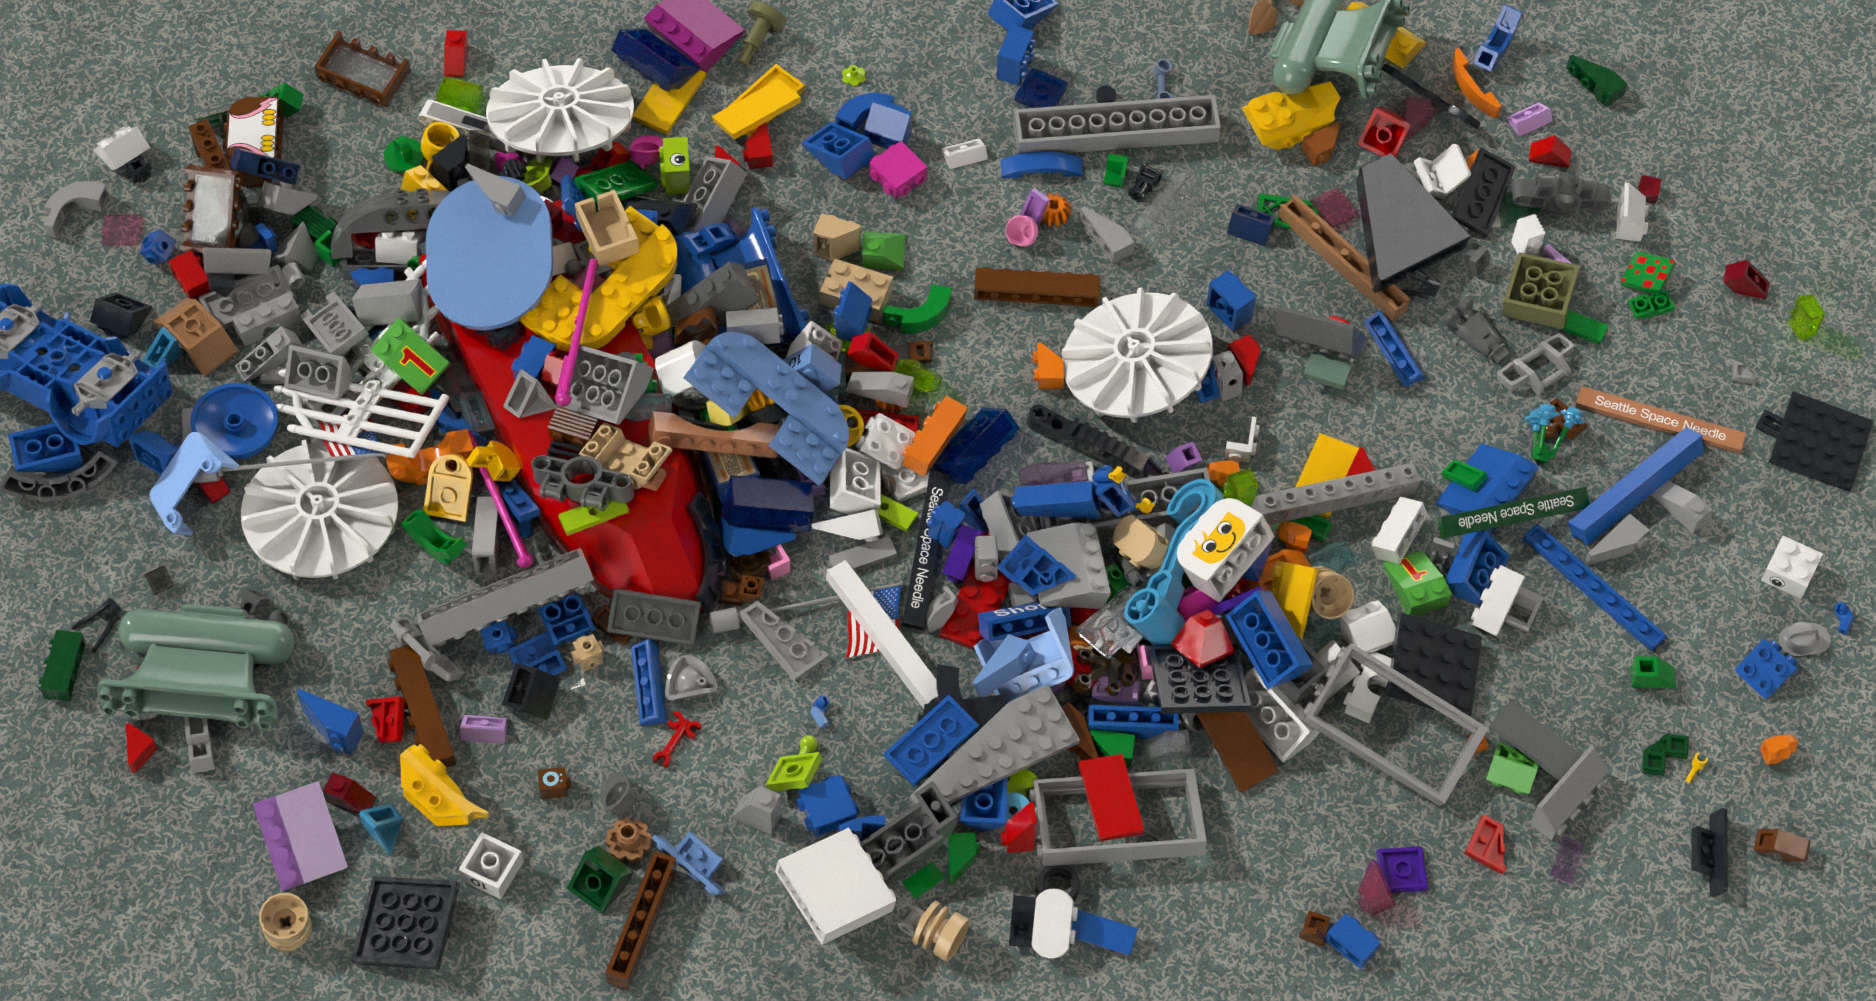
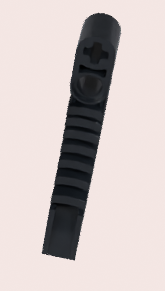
M1034 405L1030 408L1026 420L1027 426L1050 440H1072L1077 447L1083 442L1085 443L1084 449L1088 450L1091 446L1094 448L1093 452L1095 454L1101 451L1103 452V458L1106 459L1108 455L1113 457L1110 461L1113 464L1117 460L1120 461L1119 467L1124 470L1126 465L1129 466L1127 475L1132 476L1135 470L1138 471L1139 475L1136 479L1169 474L1158 467L1152 458L1147 457L1143 451L1135 450L1136 447L1126 445L1127 443L1123 440L1122 442L1118 441L1117 437H1111L1108 435L1109 433L1101 432L1099 428H1093L1087 422L1079 423L1080 419L1078 418L1071 421L1043 405ZM1052 426H1058L1060 429L1056 430Z

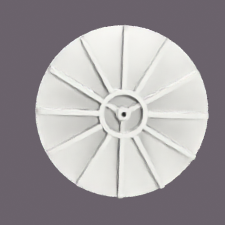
M577 58L574 66H549L547 59H542V68L525 73H520L515 69L510 71V80L499 88L494 87L491 89L490 100L486 109L490 133L505 143L507 152L514 153L520 150L536 154L538 163H543L546 156L572 155L574 162H579V153L599 147L609 151L612 149V140L623 132H629L634 113V103L630 87L615 78L614 70L610 67L602 71L583 67V59Z
M1138 288L1136 294L1125 295L1108 301L1106 297L1102 298L1103 304L1091 311L1082 320L1076 319L1074 321L1075 328L1070 334L1065 348L1062 349L1064 377L1073 396L1086 407L1094 410L1095 414L1099 417L1108 415L1130 418L1132 423H1136L1138 417L1152 415L1166 409L1169 413L1174 412L1172 406L1182 401L1194 390L1199 391L1201 389V381L1213 360L1212 336L1201 312H1198L1193 306L1181 300L1176 293L1171 295L1144 293L1143 288Z
M302 440L301 446L289 449L275 458L269 456L266 460L267 463L331 456L324 442L307 444L306 440ZM378 457L261 468L244 488L245 494L241 506V522L248 544L260 558L261 562L283 573L293 575L295 580H299L301 577L320 578L333 576L335 580L338 579V574L352 570L366 561L371 563L374 560L373 556L395 531L394 526L398 514L397 491L389 472L379 462Z

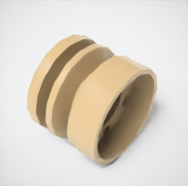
M1324 566L1312 567L1318 569L1309 610L1327 619L1341 617L1350 609L1354 600V589L1351 582L1330 568Z
M278 893L269 897L263 903L259 912V922L266 941L273 948L281 951H293L301 947L309 939L312 923L304 901L297 895ZM289 923L291 924L290 927H289V926H285V927L283 928V926H282L283 924H285V925H288Z
M934 901L921 916L913 936V943L918 946L923 943V949L928 950L936 943L933 954L948 962L962 944L971 920L957 912L948 919L950 908L947 906L942 908L941 903Z

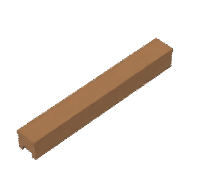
M1293 195L1289 202L1280 205L1277 216L1283 222L1289 224L1298 236L1392 321H1395L1408 310L1410 298L1395 284L1376 294L1373 292L1368 260L1300 198Z

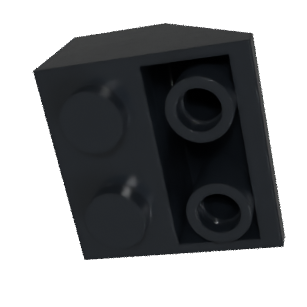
M516 662L502 705L505 708L547 721L561 678Z

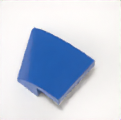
M1024 535L997 566L999 571L1030 595H1035L1076 577L1062 562L1057 561L1027 535Z

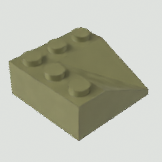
M1519 252L1503 301L1502 316L1564 329L1580 265Z

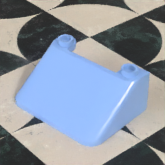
M192 432L186 437L150 491V500L165 526L174 534L192 536L194 533L192 529L183 523L182 515L175 508L200 470L202 469L206 473L214 474L221 467L234 469L239 467V464L198 432Z
M1061 607L1045 616L1050 631L1027 640L1030 641L1036 656L1025 671L994 690L995 695H1007L1006 703L1047 684L1051 687L1072 677L1074 673L1066 619ZM983 639L974 645L983 668L1004 639L991 642Z

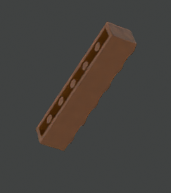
M976 268L974 300L1098 307L1100 275L1090 273L1074 274L1071 272L1022 271L1008 268Z
M409 645L390 650L391 659L387 660L390 672L396 673L397 678L393 680L397 691L402 690L403 697L405 698L404 710L408 709L410 713L409 716H406L410 729L415 728L417 733L413 735L416 746L418 747L420 744L430 752L429 756L433 761L438 759L446 768L456 765L452 747L419 655Z
M654 851L605 972L608 984L629 990L677 870L676 857Z

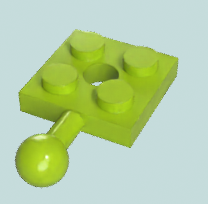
M807 735L801 739V750L798 755L779 758L765 784L767 789L771 791H785L797 788L804 789L809 786L822 761L820 752L812 753L818 746L815 737Z

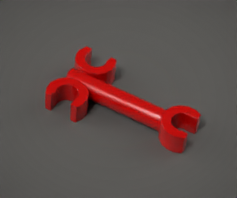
M674 711L673 715L679 721L674 723L668 720L667 722L669 728L676 730L663 751H659L653 756V763L655 764L660 758L665 759L663 763V768L665 769L670 765V755L685 732L688 738L695 740L696 734L690 730L692 728L702 729L699 722H690L688 719H683V715L678 711Z

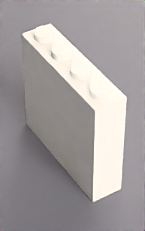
M849 828L778 860L775 870L776 874L822 945L892 912L894 909L896 896L893 890L888 889L882 873L875 869L870 855L864 852L860 846L859 838Z

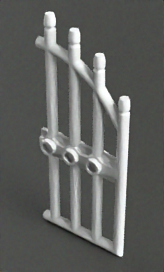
M426 259L415 271L411 267L405 270L404 273L408 277L406 280H417L426 272ZM426 285L424 288L422 286L421 291L422 318L413 328L418 333L420 332V335L433 346L441 335L436 331L428 339L430 321L437 315L439 309L436 305L429 309L428 296L430 294L428 285ZM389 324L374 341L369 336H366L361 343L352 346L342 356L344 357L350 350L358 356L350 365L353 374L364 363L371 370L359 384L365 385L368 380L373 381L378 377L382 383L388 385L386 389L391 390L402 379L370 350L392 324ZM364 326V328L367 330V332L373 327V326ZM351 391L344 399L354 401L361 393ZM302 399L311 410L325 413L321 409L325 403ZM337 406L330 414L341 415L347 408Z
M280 369L278 374L285 377L286 369ZM368 380L365 385L351 382L346 390L361 393L356 401L343 398L337 400L284 386L274 387V392L291 396L293 399V406L276 404L277 411L295 415L302 425H288L287 430L289 432L415 458L450 398L448 395L442 394L440 399L436 400L387 390L388 385L378 380ZM384 397L433 407L434 409L429 416L377 406V403ZM301 399L350 408L351 410L346 417L304 409L302 408ZM374 413L423 423L424 426L420 432L367 422V420ZM307 418L340 424L341 426L337 433L314 429ZM364 429L415 441L409 449L357 438V436Z

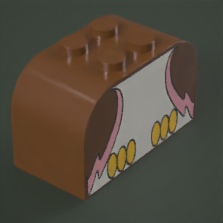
M246 97L237 100L231 105L228 111L227 123H224L226 139H223L222 142L223 152H226V160L229 166L235 147L282 159L284 119L278 97ZM242 171L239 172V178H242L243 187L261 188L264 185V181L272 183V179Z

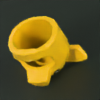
M434 122L424 130L421 140V152L427 160L425 169L430 173L434 167L432 156L459 137L456 128L450 124Z
M660 295L648 298L631 315L633 325L649 350L653 348L654 344L652 336L672 328L669 314Z

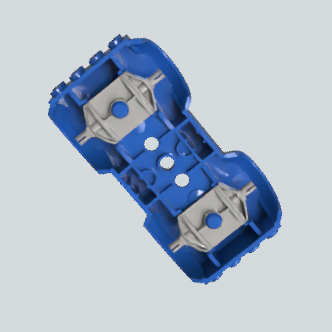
M2 283L0 285V392L6 390L49 412L57 428L71 441L84 445L96 444L104 440L118 447L173 394L168 364L165 358L162 357L159 367L154 368L139 359L142 356L140 351L135 349L131 353L121 343L119 338H103L71 322L67 312H65L63 320L53 318L41 310L44 308L41 302L36 301L33 304L18 285ZM38 350H48L47 354L42 356L36 353ZM78 365L81 367L77 372H70L68 370L71 366Z

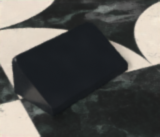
M206 273L209 289L224 297H228L236 287L233 274Z

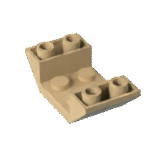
M603 423L580 451L579 456L595 458L600 462L603 469L630 475L633 488L637 490L650 480L672 452V449L655 441L649 448L626 440L620 428Z

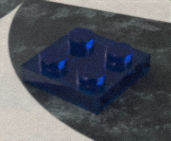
M1032 67L1017 91L1014 101L1030 108L1056 107L1068 88V82Z

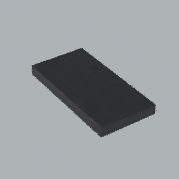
M1480 148L1471 167V175L1464 184L1452 217L1459 224L1486 238L1490 233L1516 166L1484 148Z

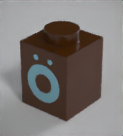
M565 767L538 770L541 799L568 797L567 789H571V776L566 775Z

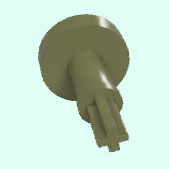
M753 1L747 11L755 23L747 38L743 41L745 46L737 59L740 64L748 66L755 51L760 50L769 29L781 32L787 23L786 17L781 12L759 1Z

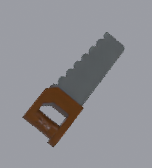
M932 341L908 342L905 345L889 346L899 354L897 362L901 360L913 364L932 362ZM916 349H923L924 356H919Z

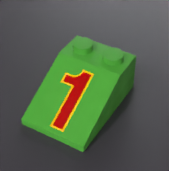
M399 317L370 349L421 395L429 389L450 364L411 325Z
M1423 550L1404 556L1399 565L1391 562H1384L1382 564L1406 614L1416 617L1449 605L1452 593L1443 575Z

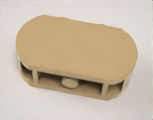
M1134 515L1124 517L1117 524L1113 534V544L1120 549L1119 553L1127 559L1131 558L1129 562L1138 568L1142 566L1149 570L1158 568L1163 563L1170 545L1168 539L1147 522Z

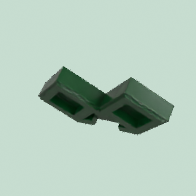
M1667 733L1652 746L1650 745L1642 753V773L1664 776L1666 756L1687 759L1689 736Z

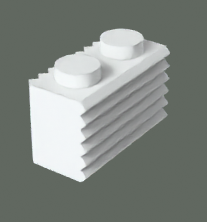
M1537 215L1517 220L1514 236L1511 241L1517 254L1520 252L1539 256L1545 231H1543L1544 228H1542L1538 218H1536Z

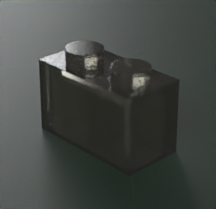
M469 130V164L487 172L490 170V131Z

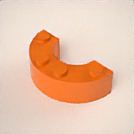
M462 429L446 433L445 438L433 447L419 450L415 458L388 453L386 462L390 474L395 479L406 483L425 485L428 482L430 466L438 457L454 453L467 460L474 449L468 429ZM404 442L394 444V446L408 448ZM449 459L447 461V466L450 470L454 471L457 469L458 465L455 460Z

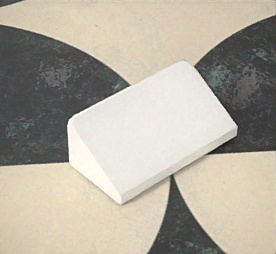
M980 139L942 149L949 169L980 162L988 158L986 146Z

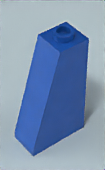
M1092 481L1015 487V495H1012V507L1016 508L1019 516L1101 518V498L1096 494Z

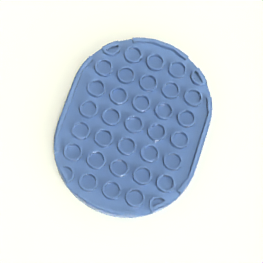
M498 176L520 185L526 195L514 216L506 213L501 215L496 212L493 205L474 180L448 194L437 206L428 224L426 233V264L429 294L436 307L448 320L465 326L468 329L492 330L517 322L520 317L529 311L531 312L540 303L543 294L549 288L552 280L553 240L550 213L541 196L531 186L514 178Z

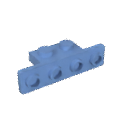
M689 831L677 847H674L661 835H654L652 837L657 842L655 846L663 853L668 852L673 857H676V864L680 867H686L690 871L688 873L689 876L698 882L701 880L706 885L705 889L710 894L724 896L727 893L725 889L712 879V876L725 860L693 832Z

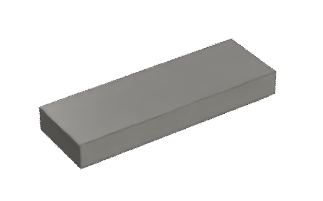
M890 536L830 555L829 562L833 568L846 560L851 568L857 571L896 558L897 552Z

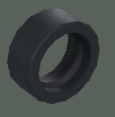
M1068 865L1046 866L1040 871L1036 884L1037 895L1045 891V881L1048 877L1061 875L1070 881L1071 890L1069 895L1074 902L1076 901L1079 894L1080 879L1073 868Z

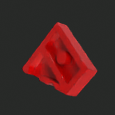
M396 696L366 700V706L371 708L373 714L371 721L376 728L378 741L381 743L402 742L405 698Z
M1483 814L1464 851V854L1500 874H1503L1506 870L1503 858L1505 853L1503 824Z

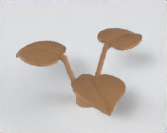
M1259 0L1254 5L1249 20V34L1265 33L1275 26L1278 13L1274 7H1271V0ZM1290 0V2L1296 6H1302L1304 0Z

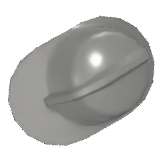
M1796 622L1784 628L1779 636V645L1782 647V650L1794 657L1822 653L1829 648L1831 642L1827 630L1816 623Z

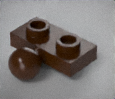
M1557 397L1549 403L1555 406V412L1560 413V416L1550 419L1551 423L1546 427L1545 438L1549 440L1554 439L1558 435V429L1562 432L1566 421L1564 415L1561 414V410H1567L1568 407ZM1573 424L1572 428L1568 429L1566 436L1572 441L1587 428L1588 424Z

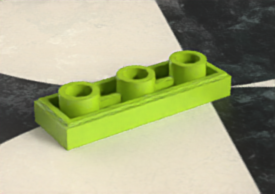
M880 494L881 505L877 508L879 518L908 532L917 519L918 512Z
M610 500L603 512L595 507L588 506L585 508L579 506L558 515L568 536L629 513L626 503Z

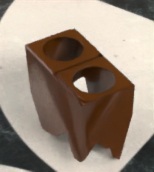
M708 306L676 321L675 344L679 342L683 346L688 342L697 340L706 345L718 334L722 321L712 306ZM702 318H707L711 324L704 323ZM689 325H697V329L693 332L684 330Z

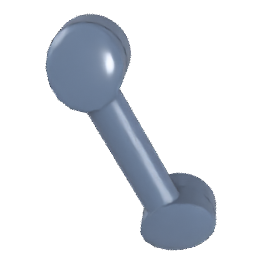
M1159 59L1154 67V75L1158 79V95L1156 99L1173 98L1166 91V77L1172 68L1170 61L1167 59Z

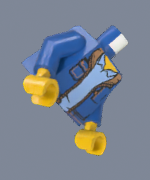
M1105 465L1096 470L1092 476L1096 494L1117 517L1122 516L1129 510H1141L1145 514L1151 512L1155 505L1149 499L1144 498L1140 503L1139 500L1132 498L1123 480L1127 474L1122 472L1121 467L1117 466L1114 470L1111 465Z

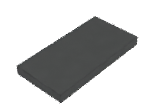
M614 588L607 632L694 646L701 602Z

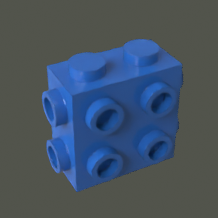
M841 775L836 777L829 776L822 782L810 783L808 787L799 789V798L796 799L797 806L800 812L804 811L806 818H804L808 831L812 830L814 837L838 830L839 825L857 819V814L860 813L856 801H852L850 798L852 793L849 783L847 781L844 782Z

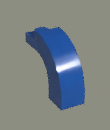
M1507 4L1503 6L1490 36L1484 44L1480 45L1473 64L1490 72L1496 68L1511 44L1524 12Z
M866 93L850 99L841 107L836 114V124L856 132L858 127L868 119L874 99L884 101L898 108L904 107L895 105L894 96Z

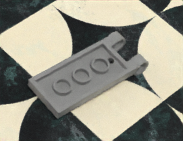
M333 291L325 297L329 302L327 306L314 315L309 310H306L299 316L330 354L343 356L352 346L361 343L369 333Z

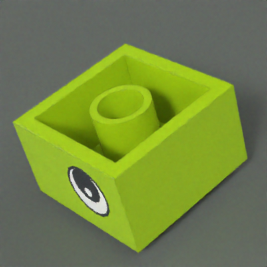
M688 137L663 138V146L659 147L662 187H666V195L687 194L691 186Z

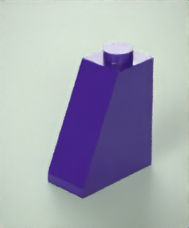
M961 524L942 572L947 575V580L959 584V581H965L975 560V538L977 536H986L983 532Z

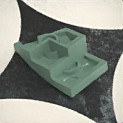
M1314 350L1306 365L1303 378L1343 390L1355 359L1351 358L1350 361L1339 358L1337 354L1332 353L1331 356L1320 353L1319 350Z

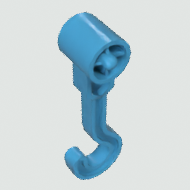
M1197 479L1190 481L1174 494L1167 507V513L1180 525L1171 539L1161 569L1150 577L1147 588L1136 592L1125 606V619L1154 646L1171 645L1172 640L1185 625L1184 617L1177 611L1185 589L1182 585L1184 569L1178 561L1177 549L1185 538L1186 533L1196 525L1199 518L1214 503L1224 499L1223 494L1209 480ZM1201 503L1199 508L1189 516L1191 510Z

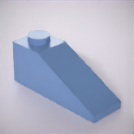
M1010 634L1007 635L972 682L979 697H985L1025 671L1036 656L1030 641Z

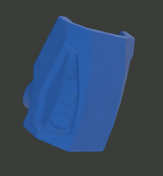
M578 592L559 602L543 606V609L542 607L537 608L554 647L595 631L594 624Z

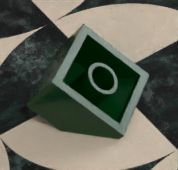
M596 846L585 851L567 889L596 911L603 914L625 889L634 871L600 846Z

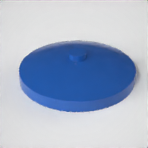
M230 383L215 387L206 392L196 402L191 413L190 423L192 432L203 434L231 459L240 460L260 453L272 442L278 429V414L274 402L264 391L248 384Z

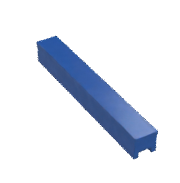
M1688 427L1684 428L1568 522L1571 536L1574 539L1579 537L1584 540V544L1587 546L1703 453V436Z

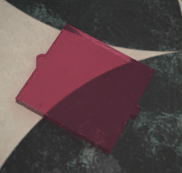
M1335 188L1327 193L1323 192L1322 195L1311 200L1312 205L1332 228L1341 223L1345 224L1348 220L1359 214L1339 188Z
M141 214L104 215L103 228H101L103 233L102 245L139 244L140 232L142 231L140 227Z

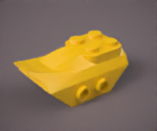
M1331 81L1313 83L1299 94L1271 92L1250 100L1248 105L1243 106L1242 110L1261 144L1280 150L1282 148H1291L1295 144L1303 142L1305 136L1321 130L1335 121L1334 111L1340 101V96Z
M413 744L400 754L403 797L434 825H469L474 819L489 818V812L466 800L459 787L447 775L446 766L438 759L433 761L429 756L430 752L420 744L417 747Z

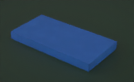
M948 695L892 745L883 756L915 787L975 733L980 726Z

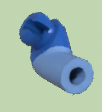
M824 695L819 696L811 708V715L820 729H824L830 724L824 715L829 699Z

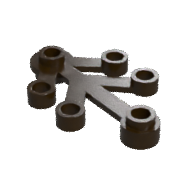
M1096 641L1092 646V652L1098 656H1109L1107 654L1109 647L1104 644L1099 649L1096 646L1098 641ZM1120 648L1110 656L1115 659L1108 660L1092 656L1091 652L1087 649L1080 650L1077 655L1078 662L1100 667L1089 674L1077 675L1072 683L1073 689L1079 694H1086L1094 681L1108 674L1106 692L1110 696H1116L1121 690V686L1117 682L1118 667H1123V676L1121 678L1123 686L1131 687L1136 680L1135 675L1132 674V666L1138 662L1137 652L1133 649L1129 654Z

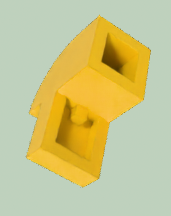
M490 441L487 447L476 446L466 460L469 467L487 468L493 481H512L521 469L514 453L507 446L497 441Z

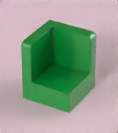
M1108 154L1104 185L1123 188L1129 157Z
M327 230L314 245L318 257L334 267L343 258L332 259V232Z

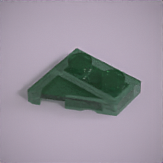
M1506 192L1499 208L1502 229L1508 228L1509 224L1516 222L1518 219L1539 213L1541 207L1517 206L1513 203L1512 192Z

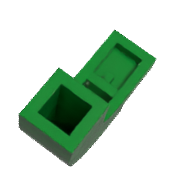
M931 284L928 299L917 308L904 309L884 305L882 323L889 326H902L901 333L904 334L927 331L938 325L946 316L951 302L952 288Z
M415 510L400 524L422 549L434 559L446 565L461 555L463 548L467 545L462 538L450 537L441 531L424 510Z

